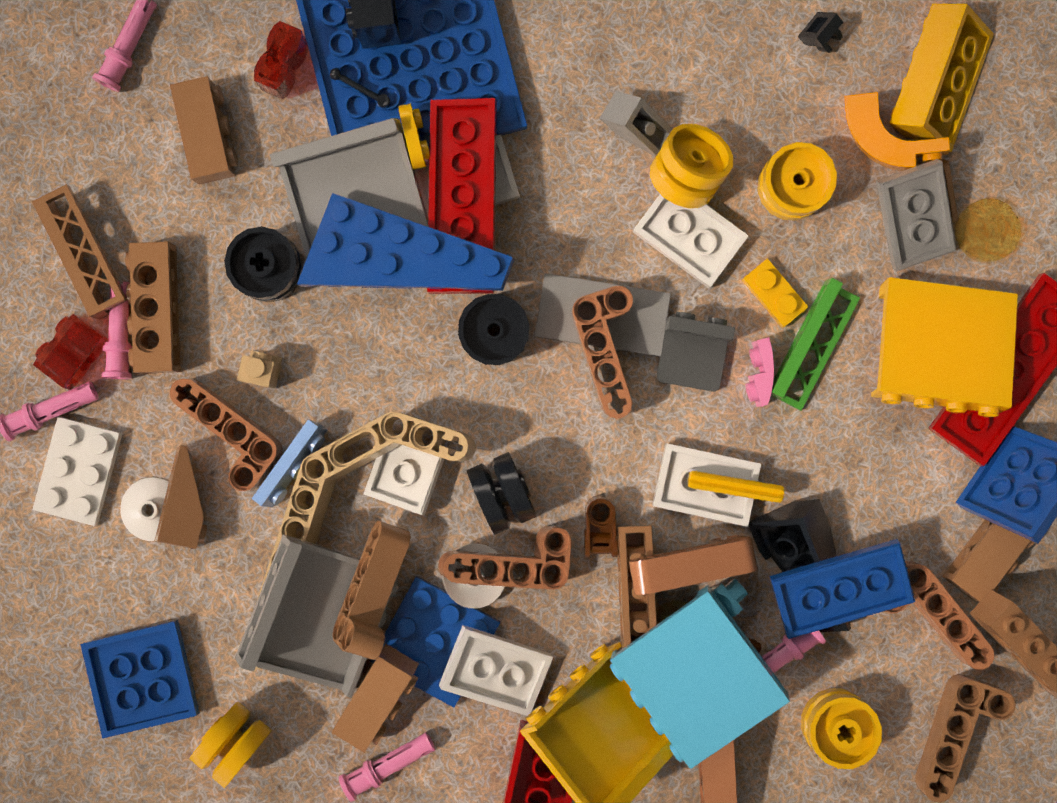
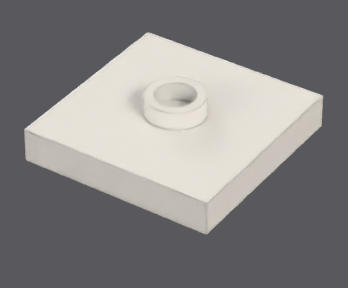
M401 445L376 458L363 494L425 516L444 459Z

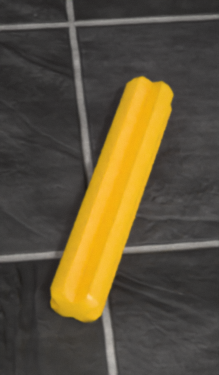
M690 471L688 477V487L693 489L777 503L783 501L785 493L784 487L781 485L698 471Z

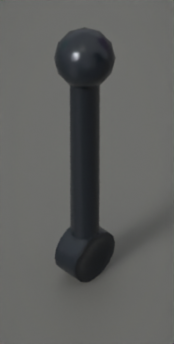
M339 68L330 70L331 79L335 81L341 80L374 99L380 108L384 109L390 105V99L387 95L374 93L343 75Z

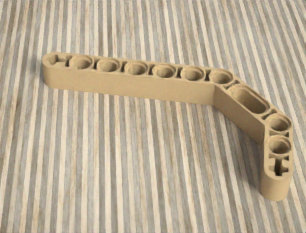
M389 412L308 455L300 465L260 592L283 534L300 539L296 534V527L301 523L304 527V535L300 540L316 544L337 479L401 445L446 460L465 462L470 460L475 454L476 444L473 438L466 433L399 412ZM398 419H401L404 425L403 430L396 436L393 432V424ZM430 428L434 436L432 442L426 446L422 441V435L425 430ZM372 434L375 437L374 447L346 463L343 460L344 449ZM446 440L456 442L463 446V450L460 452L454 448L444 446ZM321 461L324 465V473L321 477H318L315 469L316 465ZM309 492L314 496V504L311 508L306 505V496Z

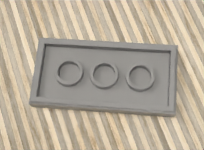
M545 273L535 337L581 344L572 318L574 303L582 296L622 285ZM623 286L630 290L633 296L632 307L621 317L606 321L615 350L660 357L671 293ZM613 293L609 296V305L615 310H622L626 306V299L622 294ZM583 303L577 309L579 317L583 320H591L595 317V308L589 303ZM595 333L588 337V346L605 347V339L601 334Z

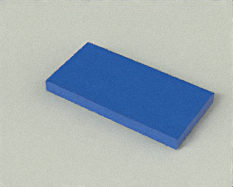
M898 539L769 576L788 639L915 602L904 555Z

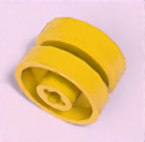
M681 124L672 129L650 165V178L656 190L668 201L685 208H700L710 202L733 168V154L729 145L722 137L711 129L698 124Z
M795 142L783 146L766 162L758 176L757 192L762 205L770 214L782 220L797 221L809 217L830 200L836 188L837 172L833 160L822 148L812 143Z
M828 688L816 693L806 703L801 714V730L805 741L826 764L837 769H854L865 765L876 755L882 742V726L877 714L865 701L848 690Z
M238 701L223 717L220 716L202 737L200 745L189 758L202 770L208 768L220 756L222 760L214 769L212 779L224 789L272 732L270 727L261 720H258L243 734L240 729L249 719L250 711Z

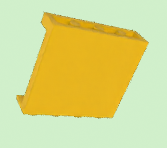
M892 277L887 278L880 285L879 299H884L878 384L877 389L871 392V397L881 398V402L885 404H901L902 401L914 402V407L923 409L934 408V405L944 406L946 411L953 413H964L967 409L978 411V415L984 417H997L999 413L1012 408L1018 294Z
M620 642L608 647L603 644L590 654L592 660L587 665L582 664L569 675L571 681L566 686L560 685L548 696L550 702L544 708L539 706L526 717L528 723L520 730L521 734L575 803H631L673 756L669 747L671 742L665 734L659 735L650 722L651 715L645 707L639 708L630 695L631 688L625 680L619 681L610 668L612 652L616 649L618 651L622 647Z

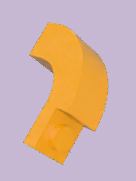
M878 92L844 96L846 119L850 134L859 149L877 164L889 169L904 171L916 167V158H922V162L927 163L935 159L941 161L942 155L949 154V137L905 141L891 135L884 128L880 120Z

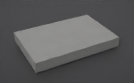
M935 159L876 180L891 265L896 272L956 251L942 161Z

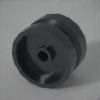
M262 226L246 229L235 236L227 247L224 260L226 275L232 285L244 295L264 302L280 301L291 295L298 287L297 282L303 270L302 255L296 245L275 229ZM266 261H269V266H268V267L263 266V267H264V271H263V270H262V265H263V263L266 262Z
M486 294L475 298L464 308L459 319L458 336L463 349L472 359L485 365H502L513 361L523 352L529 339L530 324L524 309L515 300L503 294ZM489 325H498L500 333L497 336L489 335Z
M509 452L493 458V467L497 475L495 480H493L487 466L482 463L467 470L478 503L494 535L510 529L511 521L506 510L509 506L516 520L520 523L537 517L529 498L531 494L520 469L517 470Z

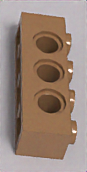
M168 241L129 243V252H126L125 255L126 268L130 271V284H127L126 287L127 300L131 303V316L127 320L128 332L132 335V348L128 352L129 364L133 367L134 373L181 372L176 245ZM155 269L157 278L152 284L148 285L145 280L146 274L149 270ZM155 300L158 304V310L155 315L149 317L146 311L147 305ZM156 332L159 336V343L155 348L151 349L148 346V337Z
M652 526L616 527L618 539L617 562L621 650L656 626L655 593L635 595L629 560L653 555Z
M990 590L969 614L1049 694L1057 698V646L1013 601Z

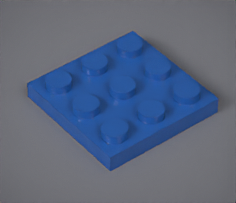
M1013 426L985 466L979 467L955 503L961 509L1039 544L1057 517V442Z
M416 576L384 634L383 647L385 644H388L419 663L414 673L418 677L414 686L454 708L460 695L441 690L439 683L462 625L494 635L500 621L477 608H467L457 604L446 591Z
M178 620L80 644L102 739L200 714Z

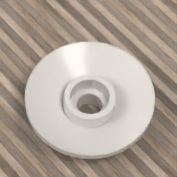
M156 477L141 479L132 484L122 498L120 509L122 521L129 532L139 539L154 541L169 482L167 480ZM147 504H151L154 508V513L151 516L145 513L144 509Z
M478 543L467 544L455 550L498 554L491 547ZM456 559L455 564H449L448 569L455 574L456 569H466L469 571L470 566L463 565L457 562ZM491 560L482 564L480 569L482 577H488L493 573L494 564ZM443 576V584L447 594L457 604L467 608H482L493 603L501 595L505 587L454 583Z

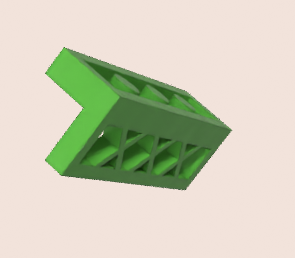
M834 278L824 281L773 379L771 396L799 411H802L860 300V297L841 288L843 283ZM837 295L850 301L844 313L832 316L830 308ZM841 318L836 327L834 320ZM829 321L832 336L828 342L818 344L816 335L822 323ZM826 346L823 354L821 355L819 348ZM814 350L818 363L815 369L803 373L801 363L807 352ZM812 374L806 383L804 376ZM800 378L803 392L799 400L796 401L785 394L793 379Z

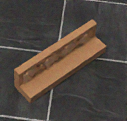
M66 184L32 201L89 317L100 320L109 315V309L127 301L71 187ZM63 196L66 197L69 203L65 218L62 217L54 202ZM74 215L78 222L72 220ZM71 224L81 227L84 232L80 247L76 245L69 231ZM88 243L93 251L87 249ZM85 253L95 255L99 262L95 275H91L83 259ZM102 272H104L107 280L101 278ZM99 281L110 284L115 297L104 301L98 289Z

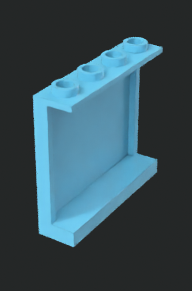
M709 585L698 591L696 598L619 652L617 649L614 650L611 655L610 661L612 664L610 668L619 681H626L631 688L630 695L639 708L645 707L651 715L650 722L659 735L665 734L671 742L669 747L675 758L679 762L685 761L690 769L790 702L785 687Z

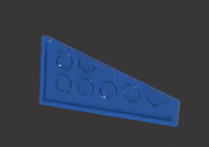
M332 193L297 285L301 287L350 286L362 288H451L503 291L515 259L509 255Z

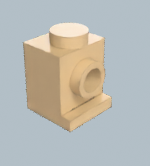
M251 351L250 357L242 355L237 381L276 389L283 358L256 351Z

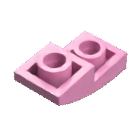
M770 337L752 342L753 349H749L752 365L754 368L759 367L760 373L748 376L750 383H746L745 387L750 402L755 401L756 407L768 405L772 393L774 360Z

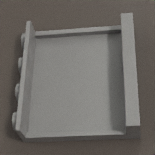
M391 118L270 154L273 167H279L306 259L332 193L428 227L427 213L416 174L411 164L400 119Z
M283 534L235 659L242 669L253 672L255 667L340 689L347 697L352 698L355 688L357 689L362 682V669L367 658L342 651L333 641V628L360 558ZM397 578L392 588L389 599L392 598L397 591ZM385 609L378 625L379 628L383 626L386 619Z

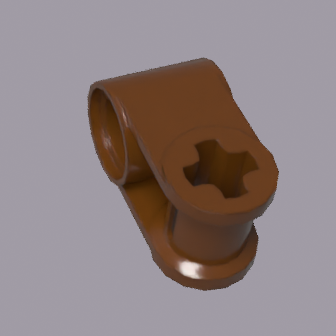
M602 495L593 496L586 503L584 529L585 558H590L591 554H611L612 557H617L618 555L615 507L610 499ZM598 503H604L609 507L607 516L602 519H596L591 515L593 506Z

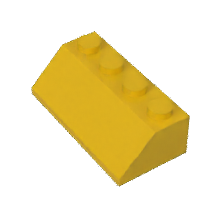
M932 4L928 17L924 20L922 34L917 47L913 51L912 62L906 77L903 79L902 89L896 106L892 110L889 123L900 134L916 141L949 137V152L953 150L994 35L968 4Z

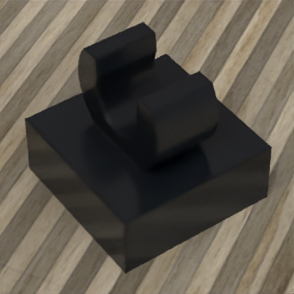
M817 12L798 35V38L805 45L816 46L821 52L831 53L832 48L828 45V41L831 38L834 40H841L843 38L842 32L839 30L843 21L837 13Z

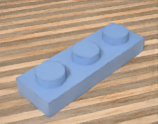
M308 419L254 494L252 500L263 507L278 505L285 498L288 492L286 488L292 479L297 478L303 459L311 453L318 451L325 441L323 436L327 429L318 422Z

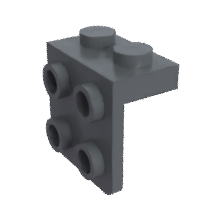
M676 312V317L670 316L666 321L662 353L659 358L656 375L657 380L661 383L711 392L719 390L727 344L733 340L735 327L727 326V320L708 317V321L703 322L695 320V314Z

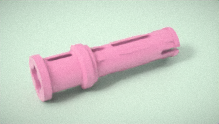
M136 0L113 48L109 47L104 53L106 58L99 72L94 73L93 80L113 91H120L119 83L126 69L131 68L133 65L131 55L154 9L157 7V4L152 0L150 3L147 2L148 0Z
M123 282L121 284V289L126 299V287L127 284H130L129 282ZM110 286V299H111V298L115 297V294H114V292H113V290H112V288H111V286ZM128 300L109 309L108 342H105L103 345V351L106 352V368L102 372V378L132 379V374L129 372L128 359L129 349L132 348L131 343H128Z
M88 381L79 387L70 389L35 405L33 403H26L18 411L8 415L2 413L0 414V433L10 442L20 433L30 429L34 431L40 429L43 426V422L85 404L97 401L99 398L95 386L91 381Z
M819 630L788 639L785 634L784 638L781 639L783 642L764 654L762 658L773 673H775L794 659L796 661L802 660L804 653L817 644H824L827 641Z
M425 732L376 761L367 760L363 762V767L348 775H340L339 782L350 802L357 800V795L371 787H380L383 779L434 752L436 749L430 736Z

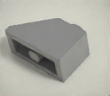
M615 91L599 118L615 134L656 157L673 129L641 97Z

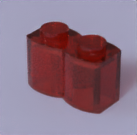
M279 21L273 26L268 35L267 51L261 55L256 63L254 81L262 91L284 99L289 95L296 79L295 70L304 62L308 45L301 29Z
M72 314L70 317L66 316L59 321L55 328L57 333L53 340L43 343L38 348L35 354L37 358L33 364L62 388L71 390L80 382L91 364L103 352L105 342H108V337L84 318Z

